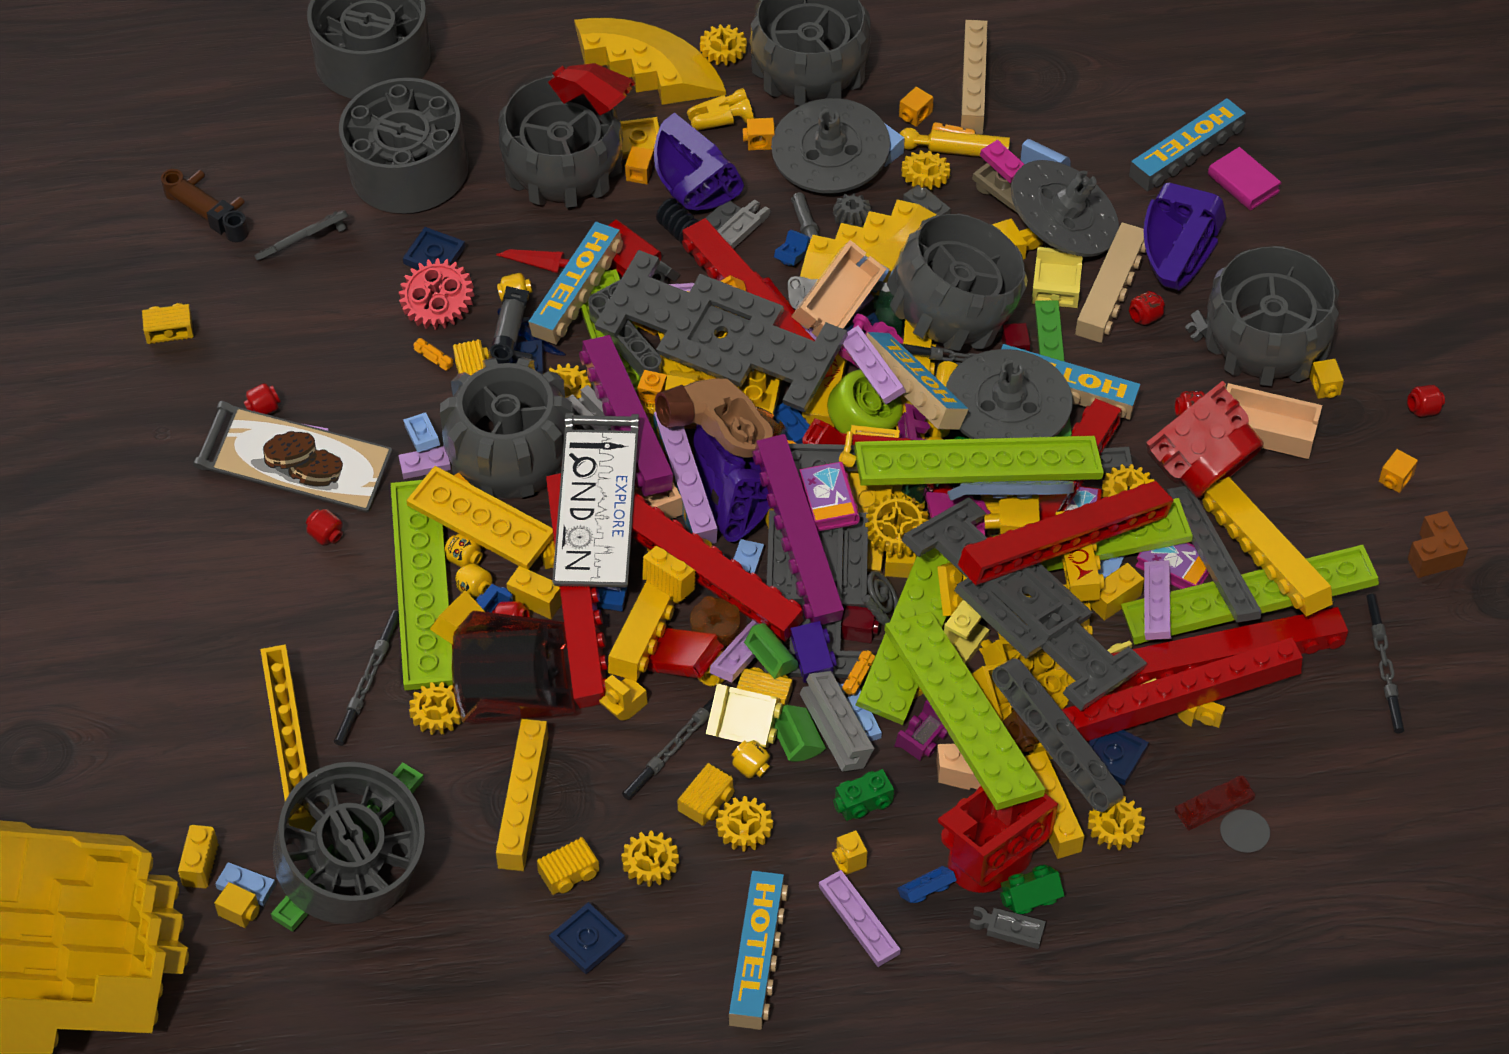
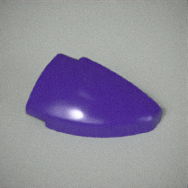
M675 112L661 123L654 146L655 168L666 190L686 209L692 210L715 208L731 201L742 192L744 184L736 167L723 156L715 144Z
M697 424L694 434L695 463L717 530L721 532L727 541L735 542L757 526L770 509L767 502V494H769L767 487H763L760 481L759 473L762 471L760 465H755L753 457L746 458L733 455L725 450L716 439L707 434L701 425ZM713 489L719 497L718 506L711 500Z

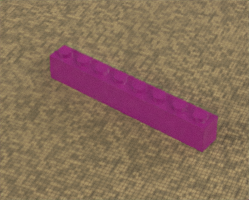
M607 335L584 340L582 351L579 352L582 365L587 367L588 379L595 385V394L597 399L602 401L604 415L631 416L632 414H639L640 416L635 476L636 487L641 488L644 496L672 490V470L611 336ZM610 426L611 430L631 431V426Z
M782 434L757 440L756 448L752 451L755 465H760L762 471L759 473L760 481L763 487H767L769 493L767 494V502L769 508H774L776 514L774 516L775 527L782 532V548L784 552L789 554V569L792 575H796L798 581L795 583L797 594L799 597L803 596L805 602L803 605L805 618L810 619L811 623L820 621L821 625L842 620L844 609L786 435Z

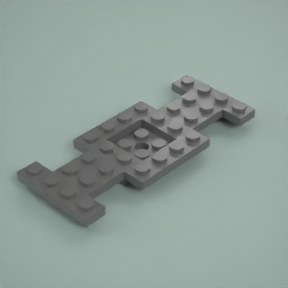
M640 250L637 251L596 321V330L617 338L627 319L665 333L656 349L657 354L719 379H728L739 387H742L750 371L759 370L791 383L783 398V403L806 412L848 336L847 330L825 322L815 341L776 326L784 312L783 305L699 274L690 292L653 279L652 276L660 264L659 258ZM719 331L728 332L724 338L716 337Z
M788 443L799 477H801L799 469L839 462V456L845 445ZM851 445L850 453L855 455L854 445ZM856 461L853 467L844 466L845 471H858ZM769 510L767 586L776 587L782 593V596L788 600H795L801 605L803 610L805 602L803 596L799 597L797 594L795 583L798 581L796 575H792L788 565V560H790L789 554L784 552L782 548V532L775 527V511ZM858 512L860 520L856 525L818 531L843 608H846V606L866 608L862 598L867 595L868 527H865V523L868 522L866 518L868 513ZM842 556H843V581H842ZM804 611L803 621L799 626L811 623L810 619L805 618ZM841 620L821 625L822 629L827 628L830 643L827 644L829 652H834L837 666L833 667V675L835 678H847L856 661H859L858 658L862 651H840ZM790 636V649L788 651L797 660ZM799 665L795 671L785 675L788 677H802Z
M970 497L904 534L901 541L918 557L936 548L967 577V579L957 584L954 591L1022 656L1027 659L1043 649L1076 680L1066 687L1063 694L1080 711L1145 668L1147 662L1129 646L1113 656L1080 624L1088 620L1093 612L1040 563L975 585L958 566L961 552L965 546L987 539L974 526L984 519L986 512Z

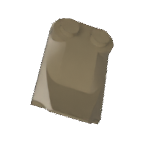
M986 163L973 173L972 180L976 182V188L979 192L992 194L1017 212L1011 197V183L1002 177L992 166Z

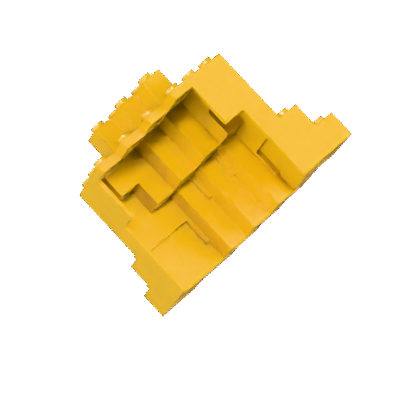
M0 820V1054H53V1049L57 1046L59 1038L57 1029L136 1033L153 1032V1026L158 1020V998L161 997L163 992L162 975L163 973L183 974L184 966L188 963L189 953L188 947L178 941L179 933L182 932L184 926L183 914L173 908L174 900L178 898L179 894L178 882L170 876L148 874L153 867L151 852L123 835L37 829L30 827L25 822Z

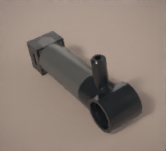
M506 286L488 359L496 358L498 364L511 363L512 359L518 360L521 357L532 359V354L515 350L529 291Z

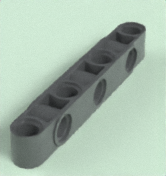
M1011 659L994 668L992 678L996 686L1095 810L1104 812L1123 799L1121 786L1026 666L1018 659Z

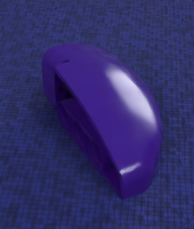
M1165 183L1156 199H1151L1144 222V243L1152 270L1163 286L1181 290L1196 275L1218 243V239L1214 236L1218 235L1226 220L1224 203L1219 196L1173 183Z

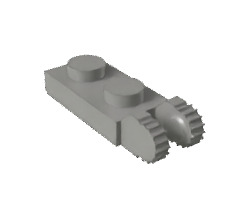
M753 200L745 208L742 207L717 231L734 249L768 218L770 214L768 207L765 206L756 213L760 204L758 201Z

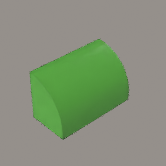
M761 623L752 626L744 643L770 675L776 679L795 671L798 667V661L767 624Z
M784 705L780 718H775L773 728L777 729L776 735L788 760L804 761L824 751L826 747L807 708Z

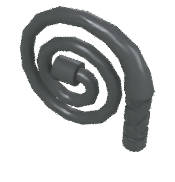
M871 571L867 577L870 595H865L862 598V602L875 616L877 621L885 626L891 620L886 613H889L893 606L895 610L898 597L885 575L879 571ZM874 576H876V577L879 578V579H876V580L873 582ZM887 600L888 605L885 608L880 602Z

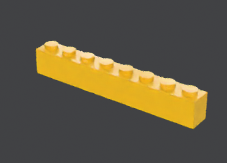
M1230 477L1215 482L1204 492L1202 502L1206 511L1211 512L1218 524L1223 525L1227 529L1230 537L1240 543L1242 550L1251 555L1258 567H1262L1268 579L1273 580L1278 585L1283 595L1286 594L1291 599L1296 609H1300L1305 616H1309L1333 605L1331 585Z
M285 644L260 650L286 801L293 788L308 775L290 661ZM302 806L292 815L288 822L289 826L310 832L316 823V819Z

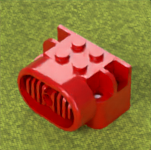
M1221 381L1147 441L1146 444L1148 454L1170 480L1178 484L1184 483L1196 498L1204 497V492L1211 485L1224 478L1231 477L1247 464L1262 449L1264 442L1249 425L1248 415L1240 406L1239 401L1233 398L1227 391L1224 381Z
M982 786L968 798L961 799L955 807L938 818V823L944 827L941 833V841L950 849L948 869L954 872L957 880L955 883L971 892L987 893L1001 888V882L1007 881L1009 876L1023 872L1032 860L1033 851L1050 838L1054 828L1058 803L1045 793L1043 797L996 810Z

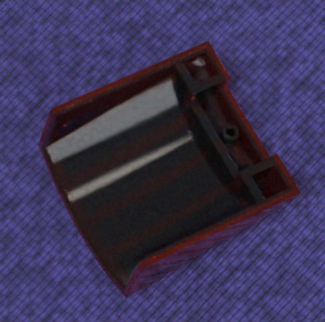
M472 611L454 631L452 645L453 691L462 722L573 715L576 712L573 689H568L563 651L567 645L564 622Z

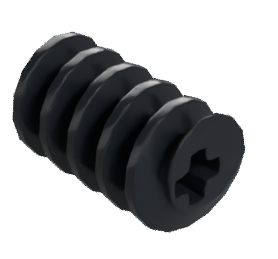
M673 198L664 201L656 214L658 223L668 230L671 235H674L681 244L684 240L682 230L699 222Z

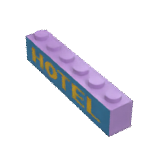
M654 412V430L672 470L673 483L682 497V516L687 531L691 534H698L702 539H706L712 544L717 543V526L684 426L667 428L659 422L657 414Z

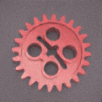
M437 258L435 264L427 260V266L425 267L419 263L418 271L411 268L413 275L404 276L407 283H401L402 291H399L401 298L399 302L403 307L404 314H408L409 320H414L417 326L423 322L425 329L432 324L434 330H437L438 324H442L445 329L447 326L446 322L448 321L455 325L454 318L456 317L462 320L461 312H469L466 305H473L470 297L475 296L473 283L470 281L469 273L465 272L464 267L459 268L457 262L450 266L448 259L441 264L439 258ZM437 278L436 281L429 282L431 279ZM425 296L423 299L417 300L419 297ZM444 306L442 309L436 310L437 307Z

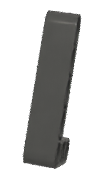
M620 280L589 297V317L594 324ZM627 319L617 338L611 336L616 350L640 377H642L644 370L662 373L660 355L657 354L653 347Z

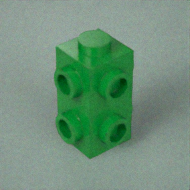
M883 769L876 772L871 771L864 774L861 778L845 781L836 787L835 798L833 799L834 807L838 813L843 814L846 821L853 818L859 819L868 812L884 809L893 803L894 788Z
M1048 865L1036 866L1032 869V872L1027 874L1018 873L1011 875L1007 881L1001 882L1003 892H1000V897L1003 905L1018 914L1029 913L1033 910V907L1041 904L1044 906L1054 904L1058 898L1065 896L1058 871Z

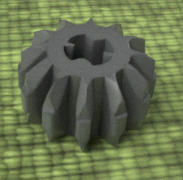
M854 193L852 196L844 194L843 198H837L833 208L836 224L844 223L858 227L864 226L868 212H872L869 200H864L863 195L857 197Z

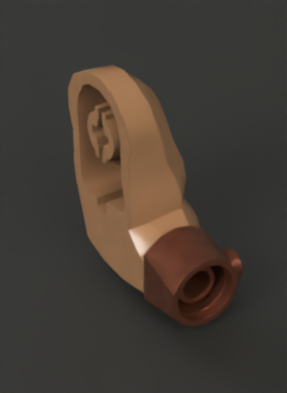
M708 379L684 386L679 385L659 392L655 397L656 414L663 426L673 428L675 426L690 425L691 423L701 425L707 434L716 439L725 450L733 455L746 458L753 457L752 451L756 448V441L773 437L772 427L760 415L753 402L728 379Z

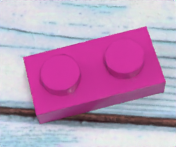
M999 140L986 146L980 152V156L1009 183L1012 182L1019 168L1025 165Z

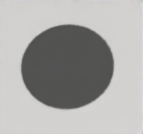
M1246 809L1235 810L1227 814L1221 822V836L1225 843L1234 850L1246 853L1255 852L1263 848L1269 840L1270 828L1268 823L1260 814Z

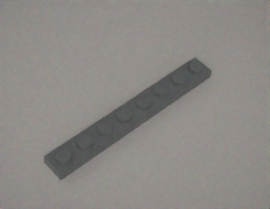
M1186 486L1167 489V493L1172 499L1179 498L1193 535L1192 543L1236 623L1260 619V607L1198 498Z

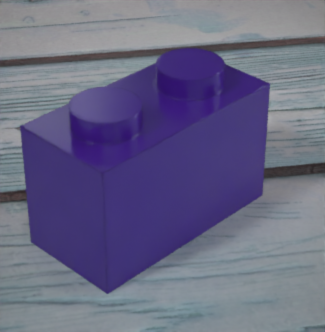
M820 621L791 628V641L803 683L807 682L808 675L812 673L831 671L833 674V667L837 666L834 652H829L827 644L830 643L827 628L822 629Z

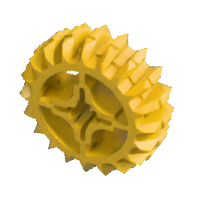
M896 493L893 494L892 499H889L887 495L883 496L882 501L876 499L874 506L868 508L869 514H866L868 522L865 523V527H868V540H872L870 545L872 548L879 546V554L887 551L888 558L892 556V553H896L898 559L901 558L902 553L909 557L912 551L901 541L902 536L928 521V513L923 511V505H915V498H912L910 501L906 500V494L902 496V499L897 498ZM892 512L890 517L879 520L885 514ZM895 519L897 525H899V533L897 532V527H895Z

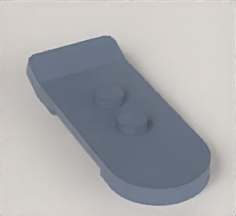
M964 482L959 487L947 491L950 501L965 495H993V498H1007L1008 495H1017V498H1032V495L1074 493V482Z

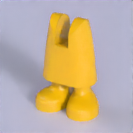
M743 88L736 90L727 97L721 95L695 105L687 111L691 125L697 131L734 124L733 117L735 116L742 117L746 124L747 119H754L749 99H747Z

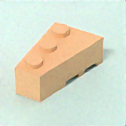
M938 744L936 759L938 783L967 790L971 788L978 789L981 785L955 744Z

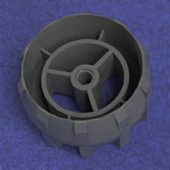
M759 0L756 4V13L751 23L750 33L752 73L760 78H764V91L774 97H779L783 94L793 98L794 105L801 106L808 101L819 99H841V92L845 88L850 90L856 89L865 80V64L869 62L871 43L869 12L862 6L859 0Z
M552 75L520 87L514 92L507 106L500 111L498 119L499 148L505 165L506 181L511 188L519 191L526 189L529 191V201L538 205H545L547 201L564 202L566 208L577 206V200L589 195L595 198L603 196L609 191V177L613 178L622 173L623 131L617 115V105L610 111L599 115L584 93L563 104L548 83L554 77ZM583 145L588 146V148L582 151L575 152Z
M958 213L936 215L921 222L920 227L909 235L901 249L896 264L888 278L887 287L891 294L894 295L890 304L893 312L899 319H906L915 328L913 331L914 335L922 340L930 338L936 342L943 343L944 349L960 351L962 346L970 344L974 349H984L992 345L997 333L1002 331L1003 325L1008 323L1018 307L1028 280L1024 271L1021 252L1000 229L980 219Z
M1273 246L1244 251L1236 255L1226 267L1219 270L1213 280L1212 291L1207 305L1208 313L1206 320L1209 322L1205 339L1207 348L1214 354H1222L1226 358L1224 369L1234 376L1244 372L1258 377L1259 384L1272 386L1273 379L1289 377L1292 381L1300 382L1309 377L1313 362L1327 360L1339 316L1337 300L1340 291L1338 286L1316 259L1296 250Z
M524 357L519 358L516 364H498L496 358L482 360L483 369L478 370L472 375L466 372L460 373L451 381L453 397H449L440 403L443 445L452 464L453 474L460 473L472 486L495 498L522 499L533 496L547 487L546 476L559 474L562 470L565 414L573 413L572 402L565 398L564 380L555 372L548 371L541 374L535 370L534 360ZM485 415L493 422L494 429L491 433L475 426Z

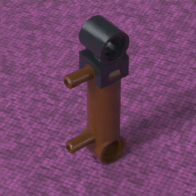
M168 169L162 173L161 182L167 199L177 200L207 220L211 229L220 235L225 232L226 238L231 242H242L248 237L245 215L240 211H236L245 204L242 197L236 198L230 204L224 200L217 201L195 186L205 177L204 172L201 170L197 171L187 180L178 169Z

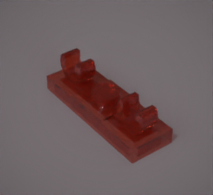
M1241 775L1175 806V813L1187 830L1190 831L1254 800L1255 793L1249 787L1250 784L1246 778Z

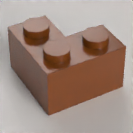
M1444 511L1425 516L1420 530L1422 539L1412 542L1407 558L1417 578L1463 566L1468 547L1449 513Z

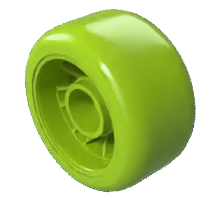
M859 369L845 375L832 389L828 397L827 409L836 429L840 433H847V431L851 432V425L894 429L902 416L903 405L900 396L885 405Z

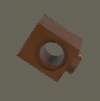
M1014 710L1002 723L1019 749L1023 752H1029L1036 748L1039 740Z

